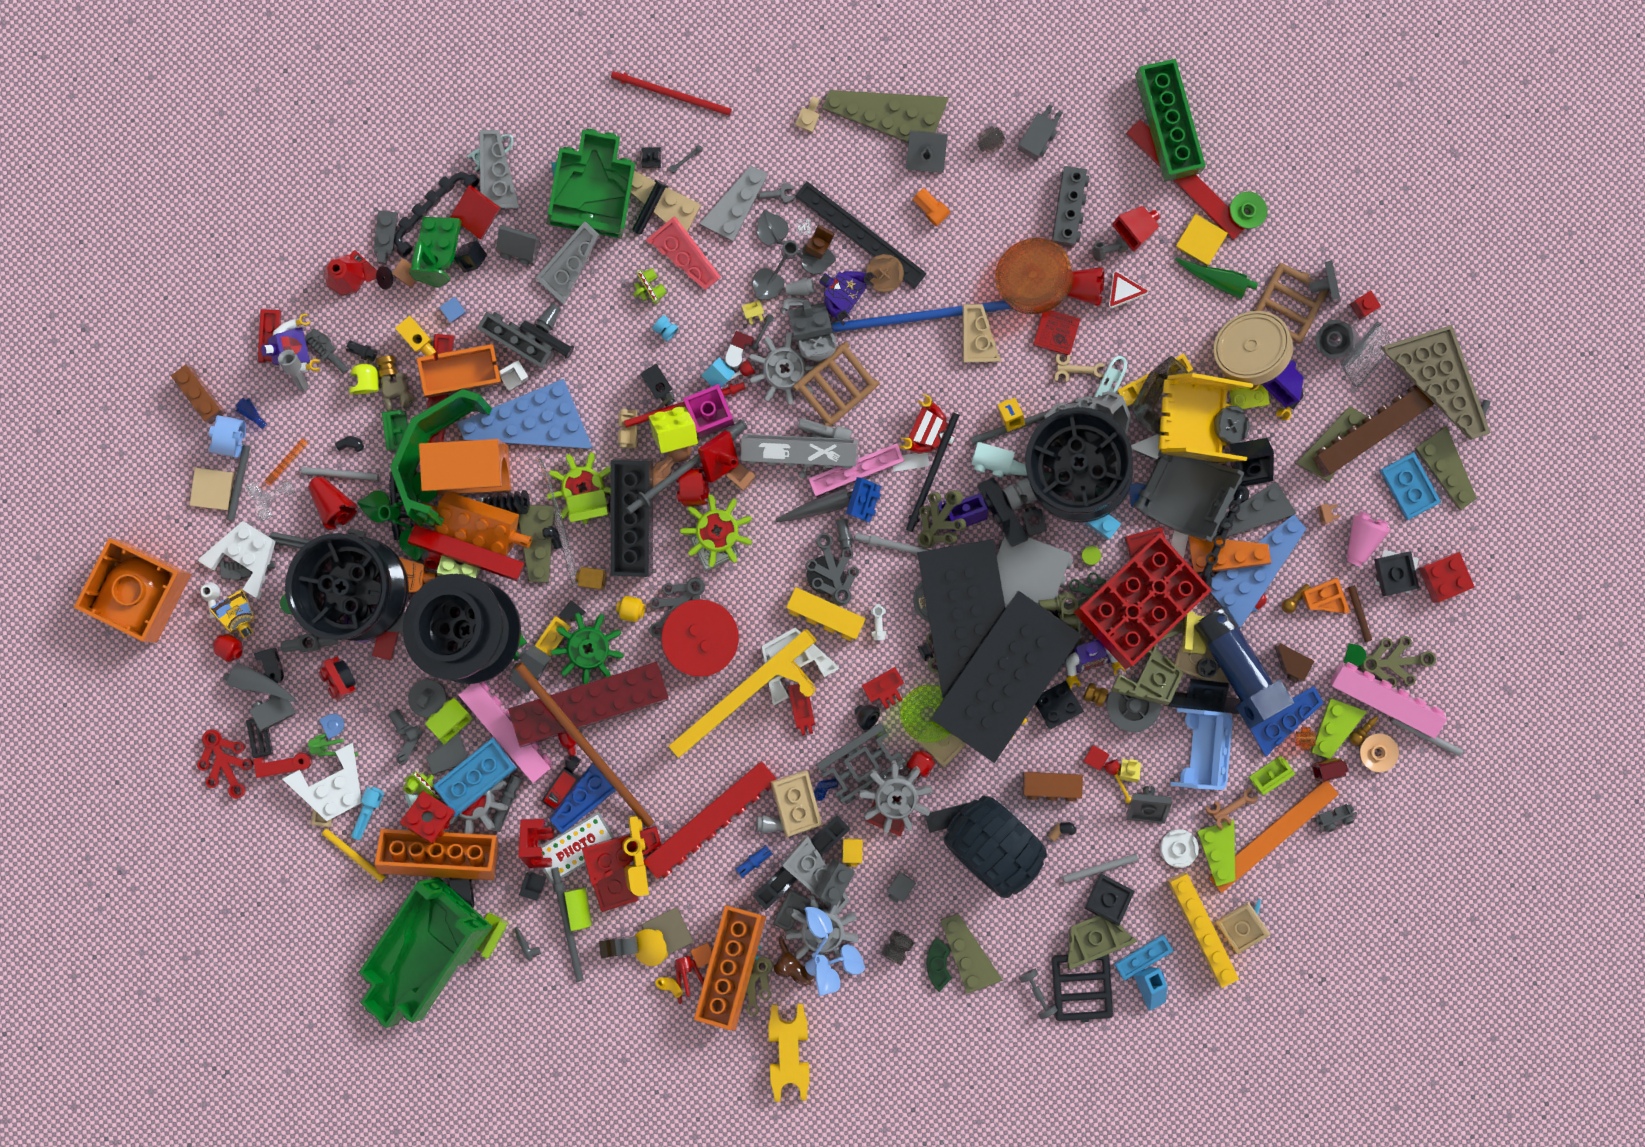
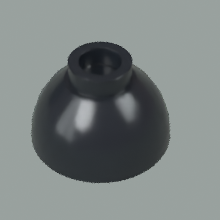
M859 705L854 711L859 727L862 730L872 728L880 717V709L873 705Z

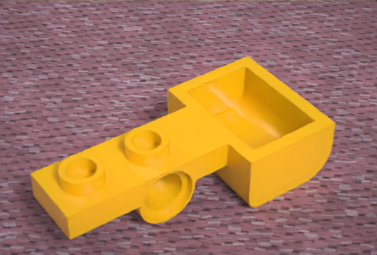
M628 816L630 837L623 841L622 849L628 855L633 856L634 864L627 865L624 868L626 885L629 891L637 896L649 895L646 868L642 850H645L644 839H640L639 832L642 831V822L637 816ZM635 841L637 844L636 849L632 852L628 851V842Z

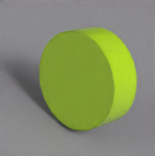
M1095 546L1086 547L1081 553L1082 561L1087 565L1097 564L1101 559L1100 550Z

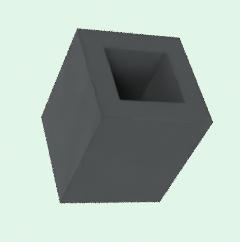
M899 871L887 888V892L890 893L888 897L896 903L899 900L904 902L916 885V882Z

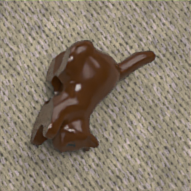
M780 936L779 945L783 952L774 965L775 973L786 978L791 976L800 985L806 987L811 985V980L814 976L810 975L806 971L805 966H802L789 952L783 937Z

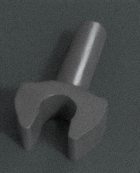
M783 183L779 190L759 191L760 199L780 198L784 204L790 203L795 199V196H786L784 193L787 190H794V186Z

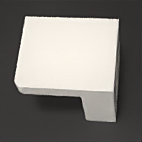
M519 360L499 371L500 378L508 391L528 381V375Z

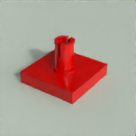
M723 431L698 448L707 482L713 483L739 465L731 432Z

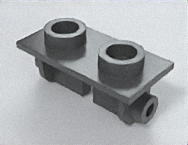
M1344 804L1334 809L1336 816H1333L1330 810L1319 814L1315 821L1317 825H1320V833L1324 831L1329 833L1342 824L1344 826L1352 824L1356 819L1357 812L1352 813L1354 809L1351 804Z

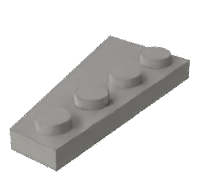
M805 835L783 860L781 865L826 906L830 907V902L814 893L828 866L821 858L817 849H815L809 837ZM845 892L840 899L836 914L849 902Z

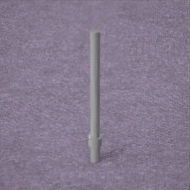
M856 533L854 539L869 543V546L877 547L878 545L913 554L930 550L882 539L873 534L869 536Z

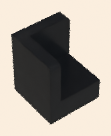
M476 240L463 244L455 255L454 260L462 271L466 273L478 269L487 257V254Z
M528 871L525 874L519 895L538 901L546 877Z

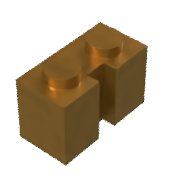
M581 567L580 571L577 570L575 582L582 588L605 591L607 572L600 569Z

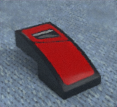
M564 767L541 802L555 811L580 777Z

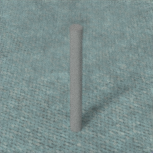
M310 467L301 468V474L368 481L379 480V474Z
M1393 717L1390 722L1459 757L1463 753L1462 749L1438 737L1434 739Z
M1137 854L1129 855L1064 875L1063 879L1065 883L1139 861Z

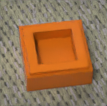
M708 942L690 950L698 968L709 964L712 949Z

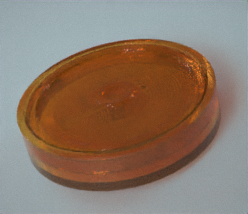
M1029 238L1017 242L1005 251L996 267L995 282L1002 299L1010 308L1023 314H1041L1052 310L1067 297L1073 283V268L1066 252L1057 243L1044 238Z

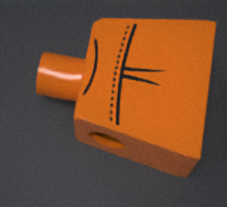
M399 557L407 572L409 593H416L424 584L437 577V574L427 573V567L424 564Z

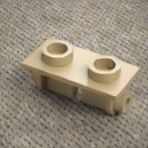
M620 409V413H618V426L622 427V430H618L617 444H619V448H637V425L626 428L624 421L637 417L638 410Z

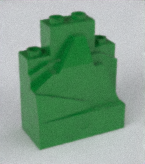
M582 129L579 151H575L571 147L559 148L546 225L577 230L583 222H587L599 235L622 239L635 163L627 158L617 159L620 137L610 132L603 134L598 133L595 129Z

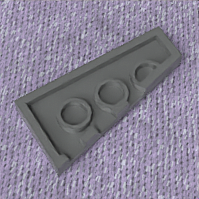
M1277 482L1272 483L1240 504V511L1233 520V528L1228 531L1226 537L1297 514ZM1228 522L1223 524L1224 527H1230ZM1220 523V525H1219V527H1218V529H1217V534H1218V535H1219L1220 530H1221V523Z

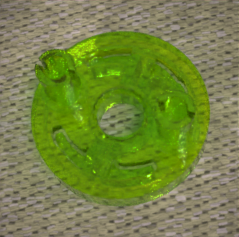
M935 685L919 686L909 692L902 702L900 709L902 726L907 734L917 741L934 743L950 735V732L943 727L941 728L934 721H925L921 715L925 707H932L936 710L943 700L941 687Z

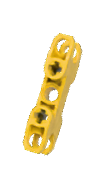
M797 1003V1015L792 1021L782 1020L778 1014L777 1004H771V1015L768 1024L769 1042H779L780 1062L770 1064V1081L775 1102H781V1089L788 1083L797 1085L800 1090L801 1101H807V1091L810 1082L809 1062H799L798 1041L808 1040L807 1018L803 1003Z

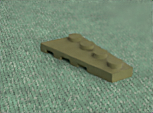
M530 504L528 513L519 515L521 534L532 537L530 547H523L528 578L531 582L549 583L552 539L551 537L544 538L542 529L548 528V526L554 527L555 506Z
M958 913L940 919L967 994L1003 981Z

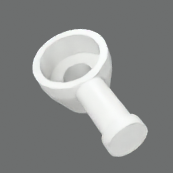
M212 582L205 583L200 589V595L204 600L208 601L209 608L216 605L215 600L220 596L219 586ZM207 588L210 589V593L208 595H206L205 590ZM209 609V619L215 618V616L210 612Z

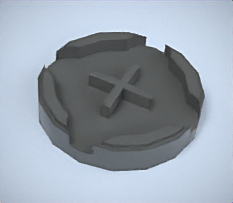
M1227 406L1217 414L1215 431L1222 442L1235 444L1240 443L1247 437L1249 419L1245 416L1243 409L1237 406Z

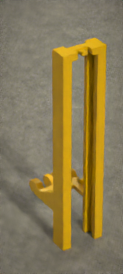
M808 629L801 632L668 747L678 758L684 755L776 675L798 682L800 692L805 697L812 696L816 691V687L794 660L817 641Z

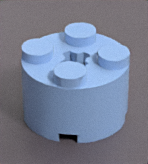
M217 415L215 426H211L209 430V437H212L209 452L239 457L243 447L241 445L242 438L245 439L246 422L241 419Z

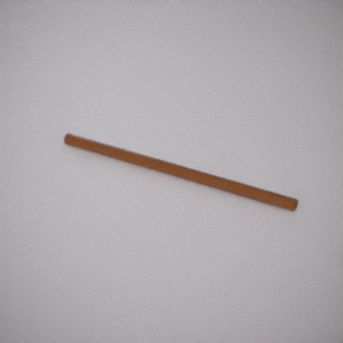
M522 662L519 663L514 669L639 819H641L647 828L650 827L654 820Z

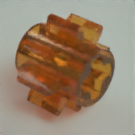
M1301 727V731H1296V746H1301V750H1311V746H1316V731H1310V727Z

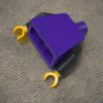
M1290 360L1284 371L1277 377L1261 384L1285 407V409L1281 408L1276 411L1277 417L1283 416L1281 420H1289L1291 418V409L1294 410L1304 396L1302 388L1304 378L1295 369L1296 363L1293 360ZM1260 384L1253 385V388H1250V390H1257Z

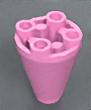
M1362 511L1353 516L1347 551V561L1357 566H1361L1362 563L1367 561L1391 530L1388 527V522L1382 519L1377 521L1370 519L1371 515Z

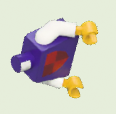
M302 314L298 320L293 319L282 323L275 329L273 336L268 338V344L261 346L262 355L271 356L272 363L281 367L278 362L279 354L285 350H293L301 362V372H308V370L314 373L319 372L320 368H313L312 366L313 364H319L320 361L318 359L310 361L303 328L299 327V325H310L311 321L307 323L302 322V318L308 316V314Z

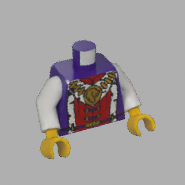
M1099 640L1076 646L1071 655L1067 657L1068 677L1066 682L1070 689H1072L1074 683L1080 687L1081 683L1076 676L1077 673L1111 662L1115 675H1118V669H1123L1124 672L1125 669Z

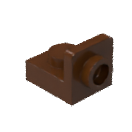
M818 225L804 251L821 260L830 247L835 234Z

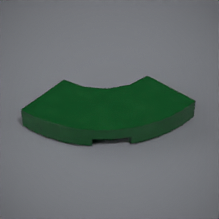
M936 937L928 950L926 966L930 981L936 990L940 992L952 979L946 967L947 956L951 950Z

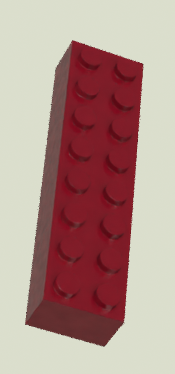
M657 662L550 695L577 729L669 700ZM540 699L508 708L520 748L568 733Z

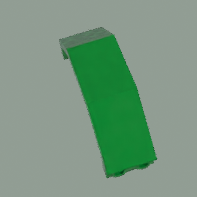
M462 389L411 418L391 463L390 469L407 515L421 528L423 523L429 526H434V524L442 526L444 519L438 517L439 514L433 511L431 506L418 502L412 478L420 462L419 444L428 443L434 434L471 412L490 415L492 408L478 393Z

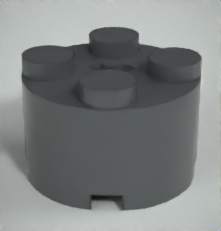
M1330 320L1325 322L1320 330H1318L1315 338L1316 347L1328 358L1345 360L1357 352L1359 335L1352 325L1341 320ZM1338 337H1340V341H1338V344L1335 343V340H1337Z

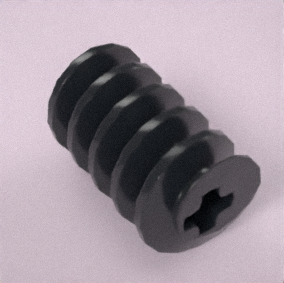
M522 490L521 493L515 491L514 494L508 492L507 495L505 493H502L500 496L495 494L493 497L488 495L486 497V504L520 515L528 513L530 498L527 491Z

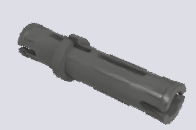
M511 774L506 788L502 791L503 796L500 803L507 805L508 810H496L492 820L495 826L494 831L501 832L513 800L517 798L516 793L523 778Z

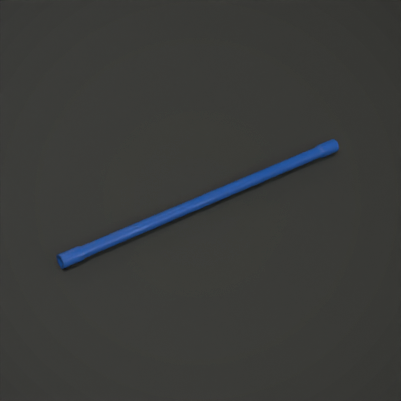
M1047 293L1043 296L1040 294V297L1036 296V298L1024 297L979 304H983L985 312L1037 305L1058 304V294ZM962 306L843 321L845 323L844 326L840 322L831 323L832 332L961 316Z

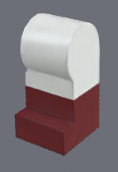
M739 331L735 332L725 358L730 368L737 369L740 367L746 345L751 347L754 337Z

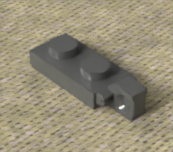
M378 210L374 253H378L377 262L379 264L387 265L388 255H392L394 251V238L398 222L397 212Z

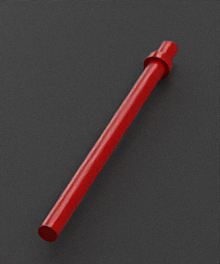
M612 71L611 78L621 81V84L628 83L728 116L732 112L731 108L628 76V73L625 72L622 74Z
M744 382L736 385L729 384L728 387L721 389L724 396L730 394L733 396L736 392L746 388ZM683 401L625 420V427L628 428L649 421V416L657 412L670 411L676 407H686L685 402Z

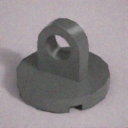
M431 679L415 683L408 695V703L411 710L424 718L437 713L443 704L447 702L444 687L439 682Z

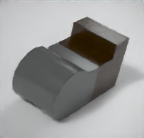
M635 936L605 938L599 941L601 958L638 953L637 937Z

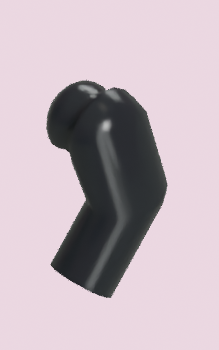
M553 526L542 529L544 538L551 537L554 549L563 547L561 534L558 529Z

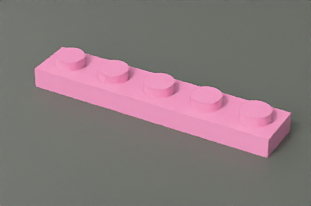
M896 443L859 458L856 466H853L851 469H844L838 466L808 479L816 497L856 481L857 477L864 478L902 463L904 459Z

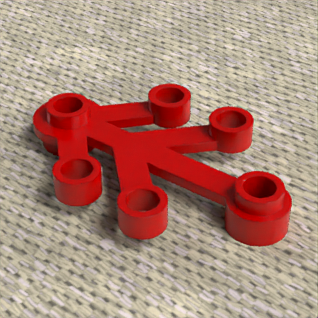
M207 730L202 736L205 749L201 760L197 763L199 770H208L211 765L209 758L212 751H214L216 758L210 776L206 779L207 787L215 788L218 786V775L222 768L230 784L228 789L229 795L234 799L243 797L246 792L245 786L238 783L229 763L239 766L243 770H250L253 768V761L225 754L221 746L230 748L235 753H242L245 750L244 743L223 739L221 733L217 730ZM212 735L216 738L213 743L210 741ZM237 744L241 745L240 751H237L235 748ZM203 761L207 764L206 768L201 767ZM245 761L250 763L249 768L244 767ZM210 779L215 780V784L213 786L209 783ZM236 787L241 789L240 794L235 792Z

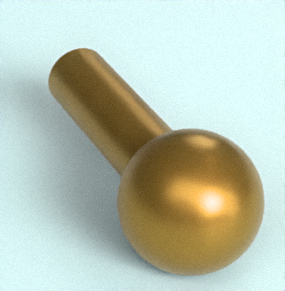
M1306 583L1292 598L1285 599L1281 604L1282 610L1285 613H1293L1297 608V603L1303 598L1301 591L1311 588L1310 585Z

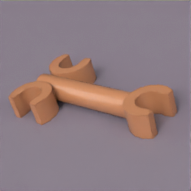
M1251 788L1244 791L1243 797L1221 810L1220 804L1217 801L1214 802L1216 810H1211L1206 806L1207 814L1213 816L1219 830H1223L1222 821H1226L1229 826L1231 825V819L1226 815L1246 803L1254 804L1257 802V796L1253 798L1247 796L1252 793Z

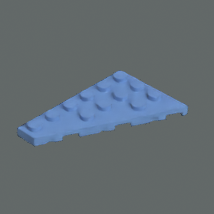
M564 379L493 407L490 415L479 413L457 422L465 441L499 439L506 444L593 448Z

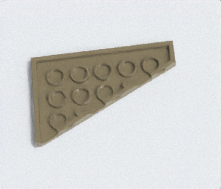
M1453 325L1381 347L1382 351L1470 440L1490 434Z

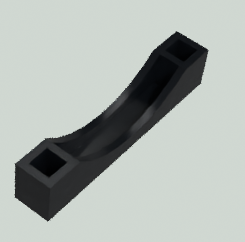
M836 814L810 840L822 856L850 830V827ZM782 866L753 894V897L767 910L797 879Z

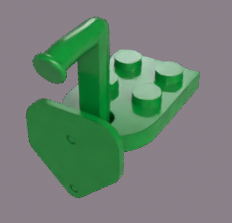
M423 217L419 240L415 244L412 264L409 269V274L414 280L436 288H440L450 281V277L444 270L452 264L455 257L461 226L459 218Z

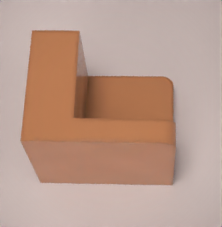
M739 463L730 473L726 474V477L742 491H745L756 478V475Z

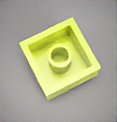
M676 407L673 410L657 412L649 416L652 436L661 453L698 444L695 423L686 407Z

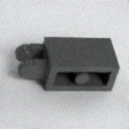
M1048 105L1043 115L1037 113L1017 150L1036 161L1039 156L1043 157L1048 149L1046 146L1049 140L1053 141L1058 132L1055 129L1063 114L1059 110L1053 121L1048 119L1047 116L1051 113L1053 107L1051 105Z

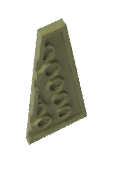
M829 90L822 109L908 143L910 130L936 132L949 97Z

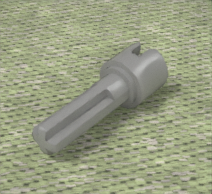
M293 350L281 352L278 356V362L286 374H290L299 391H307L309 385L300 370L301 362Z
M803 418L800 419L798 424L800 430L826 438L850 439L852 429L839 425L832 428Z

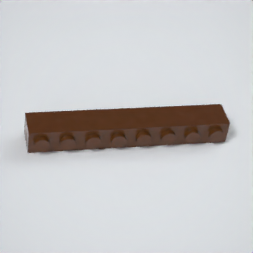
M1413 385L1407 389L1408 394L1405 396L1400 394L1391 400L1393 404L1390 406L1385 404L1377 409V415L1372 417L1370 414L1361 420L1362 425L1359 427L1354 425L1346 430L1348 433L1342 438L1339 435L1331 441V446L1328 448L1323 446L1316 451L1317 455L1312 459L1323 476L1327 477L1427 410L1434 403L1416 385Z

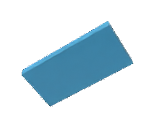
M491 738L434 784L433 787L445 804L455 810L454 816L457 817L516 770L517 767L495 738Z

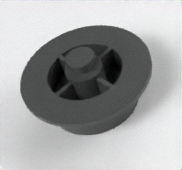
M1130 678L1129 680L1137 683L1138 678ZM1110 691L1107 699V711L1112 722L1120 729L1128 732H1141L1150 728L1156 722L1161 711V704Z

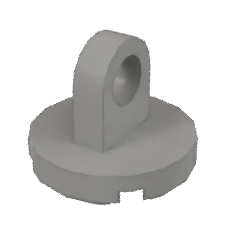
M833 333L798 341L799 352L802 356L816 361V364L830 357L837 348L836 337Z

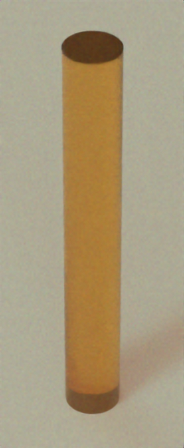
M304 438L298 442L265 479L268 485L271 486L308 444Z

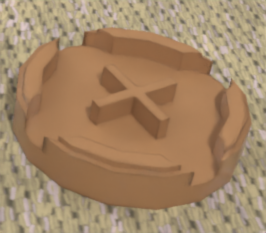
M882 254L876 256L866 267V273L871 272L877 277V279L872 278L870 282L874 284L872 288L878 292L886 293L893 291L903 281V266L892 255Z

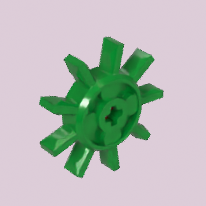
M579 612L575 613L578 629L572 633H569L563 627L557 626L556 631L568 640L566 647L552 649L551 655H568L570 662L563 667L561 671L563 676L569 674L577 666L583 669L582 681L583 684H587L590 680V669L598 667L605 677L611 676L609 669L603 664L607 656L616 659L624 657V654L620 651L609 649L608 642L611 639L617 638L622 633L617 629L604 635L600 631V626L604 621V615L601 613L596 617L593 627L584 626L583 617ZM589 643H591L590 646L592 650L584 652L585 649L583 648V645H588Z

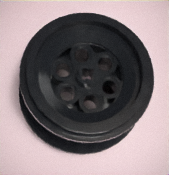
M446 574L424 584L409 602L403 620V639L407 652L413 662L422 671L433 677L461 684L483 683L499 675L513 660L521 638V621L512 599L499 587L464 574ZM460 609V615L456 617V612ZM450 626V631L446 634V628ZM455 643H457V644H458V647H457V649L454 651V650H453V646H454Z

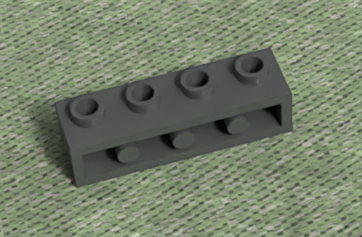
M1064 166L1062 170L1052 245L1074 248L1076 242L1079 243L1081 231H1078V226L1082 224L1084 213H1081V206H1085L1087 194L1083 193L1084 187H1088L1089 176L1086 175L1087 169Z
M485 313L477 329L546 370L555 355L551 351L553 347L545 342L539 344L535 341L536 337L527 331L525 334L518 331L520 327L511 321L509 324L502 321L504 317L498 313Z

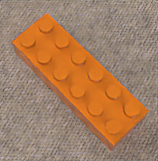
M381 829L374 865L378 874L494 880L499 842L497 835L444 832L443 836L438 837L434 844H431L410 830Z
M725 905L694 1020L730 1031L736 1030L767 916Z

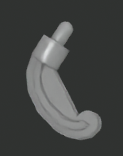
M798 297L786 299L781 307L783 309L782 314L784 315L790 306H803L802 302L806 300Z

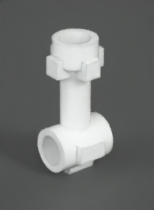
M876 604L871 609V614L875 616V631L872 632L874 640H885L886 636L882 623V615L886 611L880 604Z

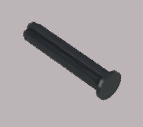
M654 180L656 183L632 229L636 234L641 235L665 188L669 187L660 180Z
M524 321L520 326L522 332L526 333L527 331L534 335L536 340L553 347V350L564 355L565 359L571 356L574 350L573 345L569 346L528 321Z

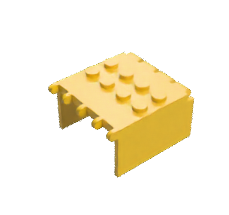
M1196 373L1168 375V378L1164 380L1163 394H1167V397H1162L1161 413H1166V416H1161L1160 432H1163L1164 435H1159L1158 449L1161 450L1162 454L1218 463L1247 461V457L1222 453V447L1227 446V444L1222 442L1216 434L1215 419L1221 409L1230 406V404L1226 403L1227 391L1253 388V384Z

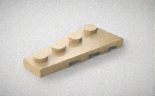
M634 171L630 193L645 205L656 182ZM665 188L653 213L665 223L672 217H676L688 233L701 208V204L669 188Z

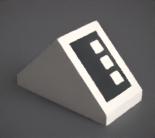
M1161 432L1131 445L1132 452L1153 461L1157 460L1160 451L1158 449L1159 435H1164V433Z

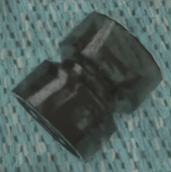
M894 929L889 936L890 943H885L880 953L892 962L902 966L907 957L905 952L912 949L915 941Z

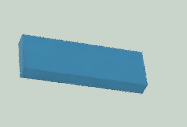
M1161 934L1113 964L1125 981L1172 953L1173 949L1164 934Z

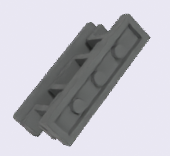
M881 722L816 764L824 777L833 772L842 786V789L835 793L841 804L843 802L846 804L856 799L854 795L859 790H870L872 788L871 784L875 782L872 780L869 771L858 777L849 763L850 760L864 751L875 766L873 768L875 771L881 769L875 760L884 754L890 762L896 758L898 759V771L905 767L903 763L906 761L900 751L891 756L881 740L889 736ZM879 732L881 733V736L876 738L881 748L873 753H870L866 746L860 750L858 749V746ZM847 753L849 754V757L843 760L848 767L847 770L841 774H838L834 767L826 770L827 766ZM891 766L879 773L883 779L888 777L887 774L891 772ZM852 775L857 783L865 779V783L847 795H842V793L848 790L843 782Z

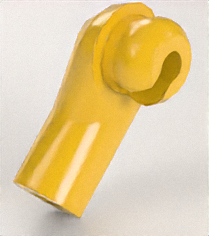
M659 977L656 979L655 985L660 990L671 991L675 998H679L683 994V991L673 978Z

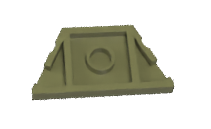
M1095 916L1070 926L1067 968L1071 970L1134 944L1137 940L1130 936L1121 925L1117 926L1099 916Z

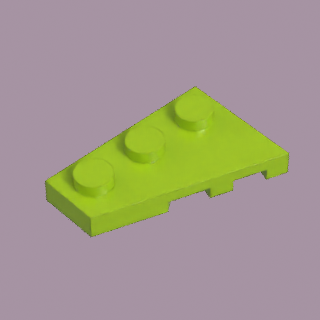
M1329 698L1311 753L1331 759L1367 711Z
M1234 819L1231 820L1230 826L1227 822L1221 823L1223 826L1222 831L1217 828V825L1197 831L1216 887L1235 881Z

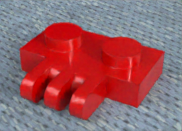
M896 667L865 683L862 687L870 702L880 698L885 709H888L889 705L886 700L889 699L892 705L896 704L893 699L895 695L899 702L903 700L896 688L905 683Z

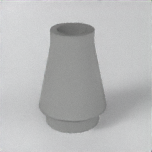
M805 277L786 284L787 296H810V294H813L814 284L812 278L808 279Z
M763 814L762 816H757L756 832L763 834L783 831L780 819Z

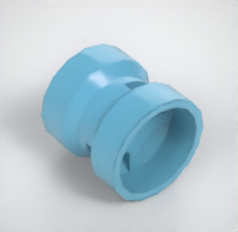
M665 315L652 328L656 333H660L666 342L679 329L677 325L671 324L669 318Z

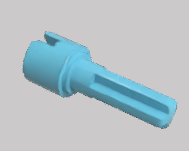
M366 787L361 799L363 804L361 813L351 834L353 839L361 840L373 810L379 808L385 794L384 791L376 787Z

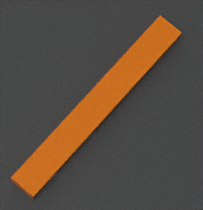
M1328 781L1321 782L1235 855V881L1216 887L1212 875L1208 877L1220 893L1224 892L1337 797L1339 793Z

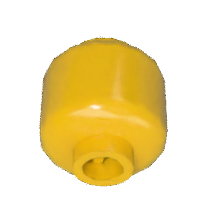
M624 596L621 601L617 602L616 612H619L621 620L638 622L639 619L644 617L645 604H643L640 598Z

